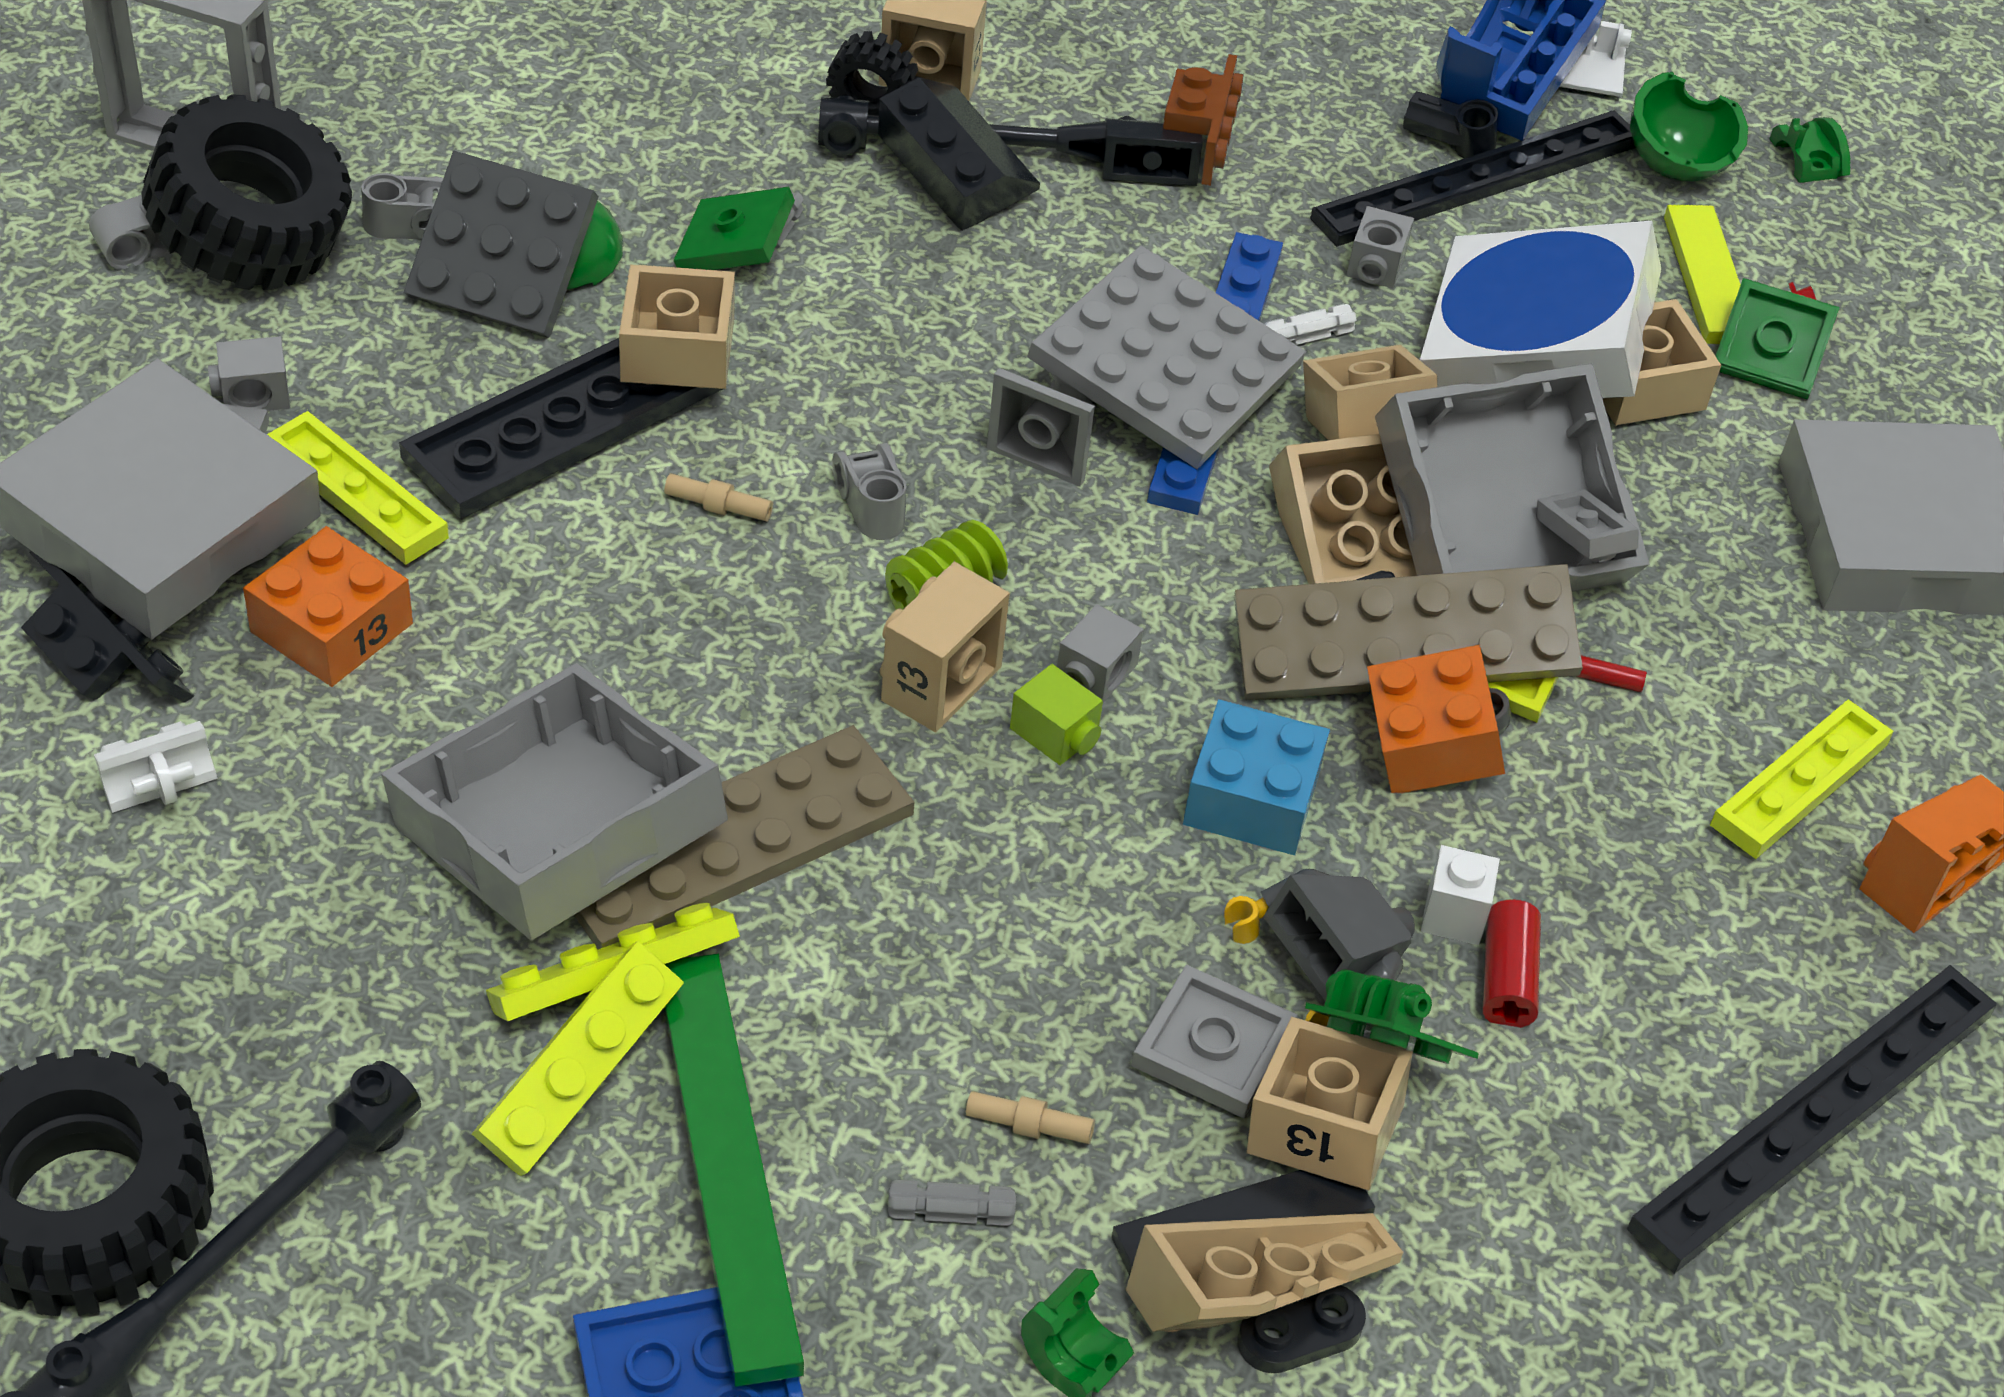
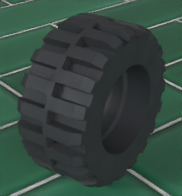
M231 94L227 96V99L221 100L220 96L216 95L201 99L199 104L197 102L187 104L180 108L176 115L169 117L164 124L145 174L144 186L141 192L142 205L147 211L145 216L154 233L160 232L159 240L170 254L176 252L181 256L180 261L183 265L192 271L198 268L208 273L207 279L221 284L223 280L234 282L235 288L250 290L254 285H261L263 290L281 288L284 282L290 286L306 280L308 274L316 273L324 265L347 216L352 200V190L349 185L351 179L344 162H340L341 155L332 142L326 143L323 140V132L313 123L307 125L301 121L300 114L289 108L283 111L273 107L274 102L262 98L255 102L247 100L246 95ZM220 181L237 182L252 187L266 195L275 204L261 203L244 198L228 189Z
M74 1049L72 1057L57 1059L54 1052L36 1057L37 1064L24 1070H20L18 1065L0 1074V1302L16 1309H23L27 1301L31 1300L34 1303L37 1314L60 1316L62 1306H76L78 1316L99 1313V1302L117 1297L119 1305L122 1306L140 1298L137 1288L147 1281L158 1287L174 1274L171 1264L173 1258L177 1257L186 1261L199 1244L196 1229L204 1230L207 1227L212 1212L210 1197L214 1193L213 1175L198 1112L193 1110L191 1099L181 1085L174 1082L169 1083L167 1073L151 1063L144 1062L138 1068L134 1056L111 1051L109 1058L98 1057L97 1050ZM86 1150H106L120 1153L137 1162L132 1174L115 1192L83 1208L69 1211H46L29 1207L17 1201L22 1188L37 1171L57 1158L71 1153Z

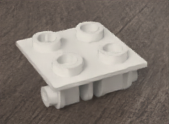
M1601 21L1598 35L1594 34L1560 87L1622 97L1626 48L1629 47L1632 30L1624 29V24Z

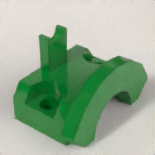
M1818 117L1803 125H1800L1799 118H1794L1790 126L1787 124L1777 125L1772 129L1769 139L1774 147H1791L1795 160L1794 176L1799 183L1837 179L1840 176L1850 175L1848 141L1841 126L1833 118Z
M1076 1268L1044 1302L1039 1301L1025 1315L1021 1325V1337L1029 1357L1041 1375L1068 1397H1091L1093 1392L1098 1393L1134 1354L1128 1339L1117 1336L1106 1329L1091 1311L1088 1301L1095 1295L1094 1291L1100 1284L1093 1270Z

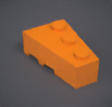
M1980 774L1958 786L1954 785L1948 791L1892 818L1882 841L1871 850L1863 865L1868 871L1859 890L1913 933L1918 931L2004 862V791Z

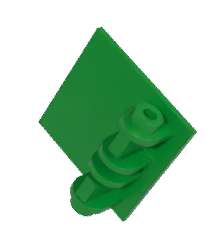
M1343 969L1328 978L1326 982L1327 997L1324 1006L1306 1002L1305 1009L1328 1016L1329 1019L1326 1027L1361 1037H1363L1364 1031L1368 1030L1371 1031V1040L1402 1049H1407L1408 1043L1415 1044L1413 1054L1449 1064L1452 1053L1478 1059V1052L1420 1032L1423 1019L1431 1011L1432 1000L1424 988L1417 984H1407L1389 978L1365 975Z

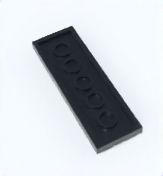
M619 338L399 442L400 457L460 519H463L723 389L620 382Z

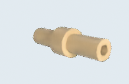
M670 473L665 483V494L703 504L705 511L723 516L729 511L768 522L773 509V501L734 491V485L711 479L708 484Z
M971 1091L966 1106V1116L1012 1126L1014 1134L1039 1139L1042 1133L1090 1144L1095 1127V1119L1048 1109L1046 1101L1021 1096L1018 1102Z

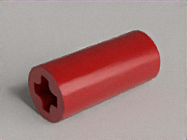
M1509 899L1493 904L1486 922L1483 1015L1490 1023L1521 1028L1532 1024L1538 1017L1541 914L1534 905L1526 901Z

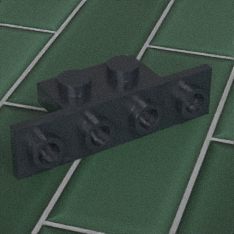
M33 551L29 552L56 580L59 586L21 628L82 695L93 701L100 698L133 662L153 685L185 703L195 696L178 679L183 674V669L161 650L156 649L153 652L147 646L151 640L94 598L89 589L75 576L53 564L47 563Z

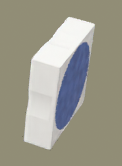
M1640 221L1455 236L1420 357V361L1437 374V387L1462 383L1495 384L1514 379L1522 374L1592 363L1602 398L1635 396L1644 353L1643 330L1653 311L1661 273L1653 222Z

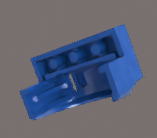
M1487 0L1466 36L1461 35L1451 26L1447 31L1436 63V73L1442 91L1440 98L1460 105L1475 99L1486 100L1492 103L1498 112L1497 131L1523 141L1598 30L1606 0ZM1503 22H1512L1518 29L1533 31V34L1531 36L1506 26Z

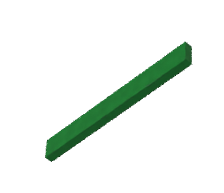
M719 953L680 958L665 964L684 984L666 1004L664 1012L735 1387L801 1377L804 1376V1359Z

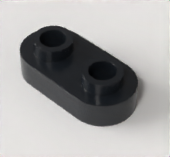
M1339 1285L1258 1316L1243 1319L1237 1338L1240 1354L1249 1365L1259 1371L1282 1373L1346 1351L1353 1347L1361 1336L1366 1320L1365 1308L1360 1298L1353 1291ZM1328 1307L1335 1308L1343 1316L1338 1318L1331 1317L1323 1309ZM1275 1328L1284 1336L1273 1338L1268 1336L1263 1329Z

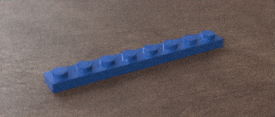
M1236 232L1216 294L1260 321L1281 257L1283 242L1266 239L1259 235ZM1163 447L1149 488L1147 503L1198 515L1219 448L1196 469Z

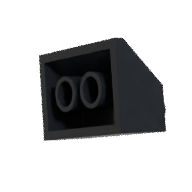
M918 77L880 98L878 135L961 231L977 225L1040 189V182L956 86Z

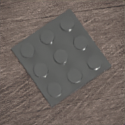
M453 150L403 293L410 298L549 338L552 334L599 196L591 189Z

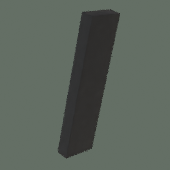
M1298 1170L1113 1226L1111 1238L1130 1276L1144 1225L1374 1214L1375 1205L1366 1189Z

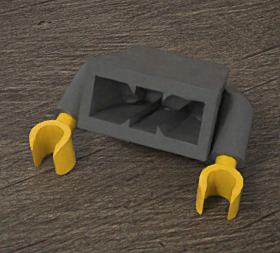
M1310 868L1291 874L1288 878L1261 891L1262 898L1257 901L1246 896H1237L1229 900L1225 907V924L1240 920L1233 927V941L1245 944L1254 941L1259 936L1260 919L1264 917L1325 1001L1328 978L1343 969L1396 981L1403 969L1401 957L1411 944V938L1415 930L1414 918L1411 913L1403 907L1391 908L1371 881L1364 877L1332 876ZM1310 1010L1305 1020L1327 1026L1329 1017Z

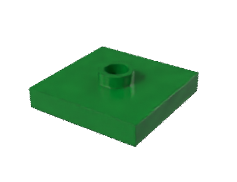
M789 186L701 199L673 261L676 267L718 270L769 263L795 202Z
M1743 278L1716 353V358L1721 364L1719 372L1808 400L1840 307Z

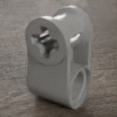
M388 173L369 176L361 185L364 230L376 238L422 239L434 203H432L433 192L435 190L439 192L443 178L437 176H396Z
M142 195L118 203L107 204L99 208L89 221L91 234L109 265L115 269L123 270L128 268V264L133 263L134 266H137L145 261L170 254L159 240L160 232L154 233L145 216L147 211L142 205Z
M881 443L876 446L875 450L847 455L844 451L834 452L832 467L835 484L842 499L846 500L859 530L867 537L876 540H889L897 537L905 526L907 486L896 465L894 454L889 444Z

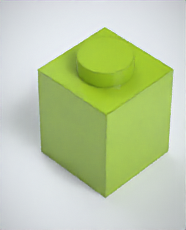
M1050 664L1014 692L1010 729L1061 766L1076 753L1080 755L1086 754L1097 743L1102 731L1099 725L1103 700L1058 667Z

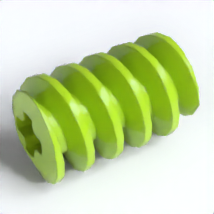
M968 520L961 523L958 528L945 531L941 537L932 538L926 541L923 546L910 549L906 555L892 558L886 566L885 580L893 606L896 610L899 608L904 609L918 596L923 584L930 577H938L954 561L992 583L993 576L1003 580L1007 575L1008 562L1000 539L984 523Z

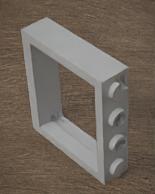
M82 0L86 20L85 29L89 36L93 58V73L97 79L101 101L100 109L103 112L107 137L154 151L164 124L169 117L176 114L144 104L127 0ZM133 0L224 28L233 94L246 95L247 100L255 102L259 98L274 102L273 107L281 109L267 0Z

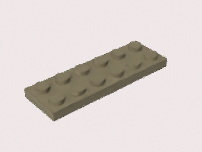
M1568 564L1235 590L1234 601L1245 700L1372 692L1367 666L1480 645L1488 683L1579 676L1583 668Z
M852 725L721 782L728 817L726 822L584 908L574 916L593 944L596 945L597 950L619 942L617 934L627 928L645 923H653L654 929L676 922L674 914L683 908L700 903H710L712 907L914 815L915 802L856 727Z

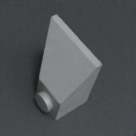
M998 368L994 373L987 449L1081 487L1085 481L1095 406Z

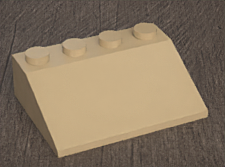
M1379 434L1287 445L1270 463L1269 469L1279 516L1309 584L1353 581L1381 570L1390 571L1395 577L1417 576Z

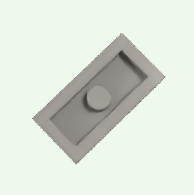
M1586 489L1537 499V519L1589 560H1610L1617 553L1638 549L1639 529Z

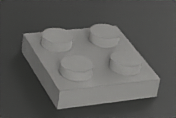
M1186 964L1134 1050L1131 1066L1237 1116L1245 1118L1291 1016L1297 1018V1014Z

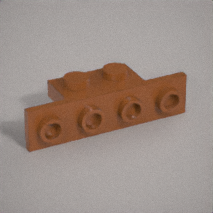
M1228 54L1223 75L1212 74L1204 68L1192 67L1186 70L1177 68L1165 110L1163 129L1208 136L1202 185L1211 186L1215 168L1224 169L1227 147L1230 144L1232 127L1235 123L1244 74L1235 73L1238 55Z

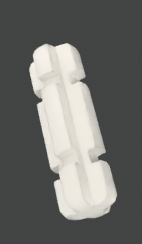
M1340 304L1329 307L1328 313H1326V309H1319L1289 316L1286 318V323L1281 318L1268 321L1265 325L1282 334L1294 344L1301 345L1330 338L1331 332H1334L1336 336L1351 333L1355 329L1356 314L1352 312L1350 305Z

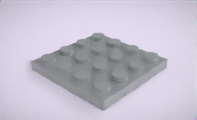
M1140 245L1031 342L1027 358L1198 469L1301 366L1307 351L1258 321L1243 309L1216 294L1201 282L1174 267L1159 255Z

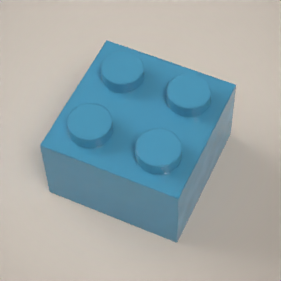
M1218 699L1191 779L1183 825L1295 855L1319 777L1330 729Z

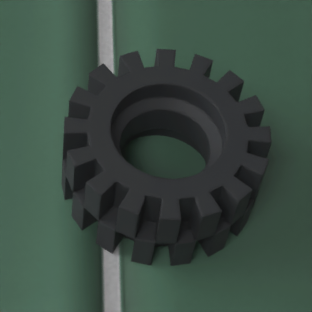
M864 31L861 38L856 33L851 35L848 41L845 40L827 71L829 74L826 78V86H832L829 91L831 98L848 95L855 100L869 101L868 115L879 116L880 98L917 79L918 77L915 76L918 71L917 64H909L913 57L909 50L902 54L899 52L902 43L895 39L893 44L890 45L886 43L888 35L879 33L875 40L873 39L872 31ZM858 69L876 73L884 80L887 86L882 87L869 83L860 75Z

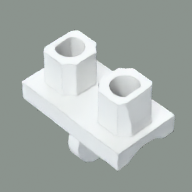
M180 721L161 727L157 735L131 743L120 740L102 746L101 752L94 754L105 796L112 813L160 797L165 805L177 802L176 792L218 779L210 756L205 729L200 721L188 725Z

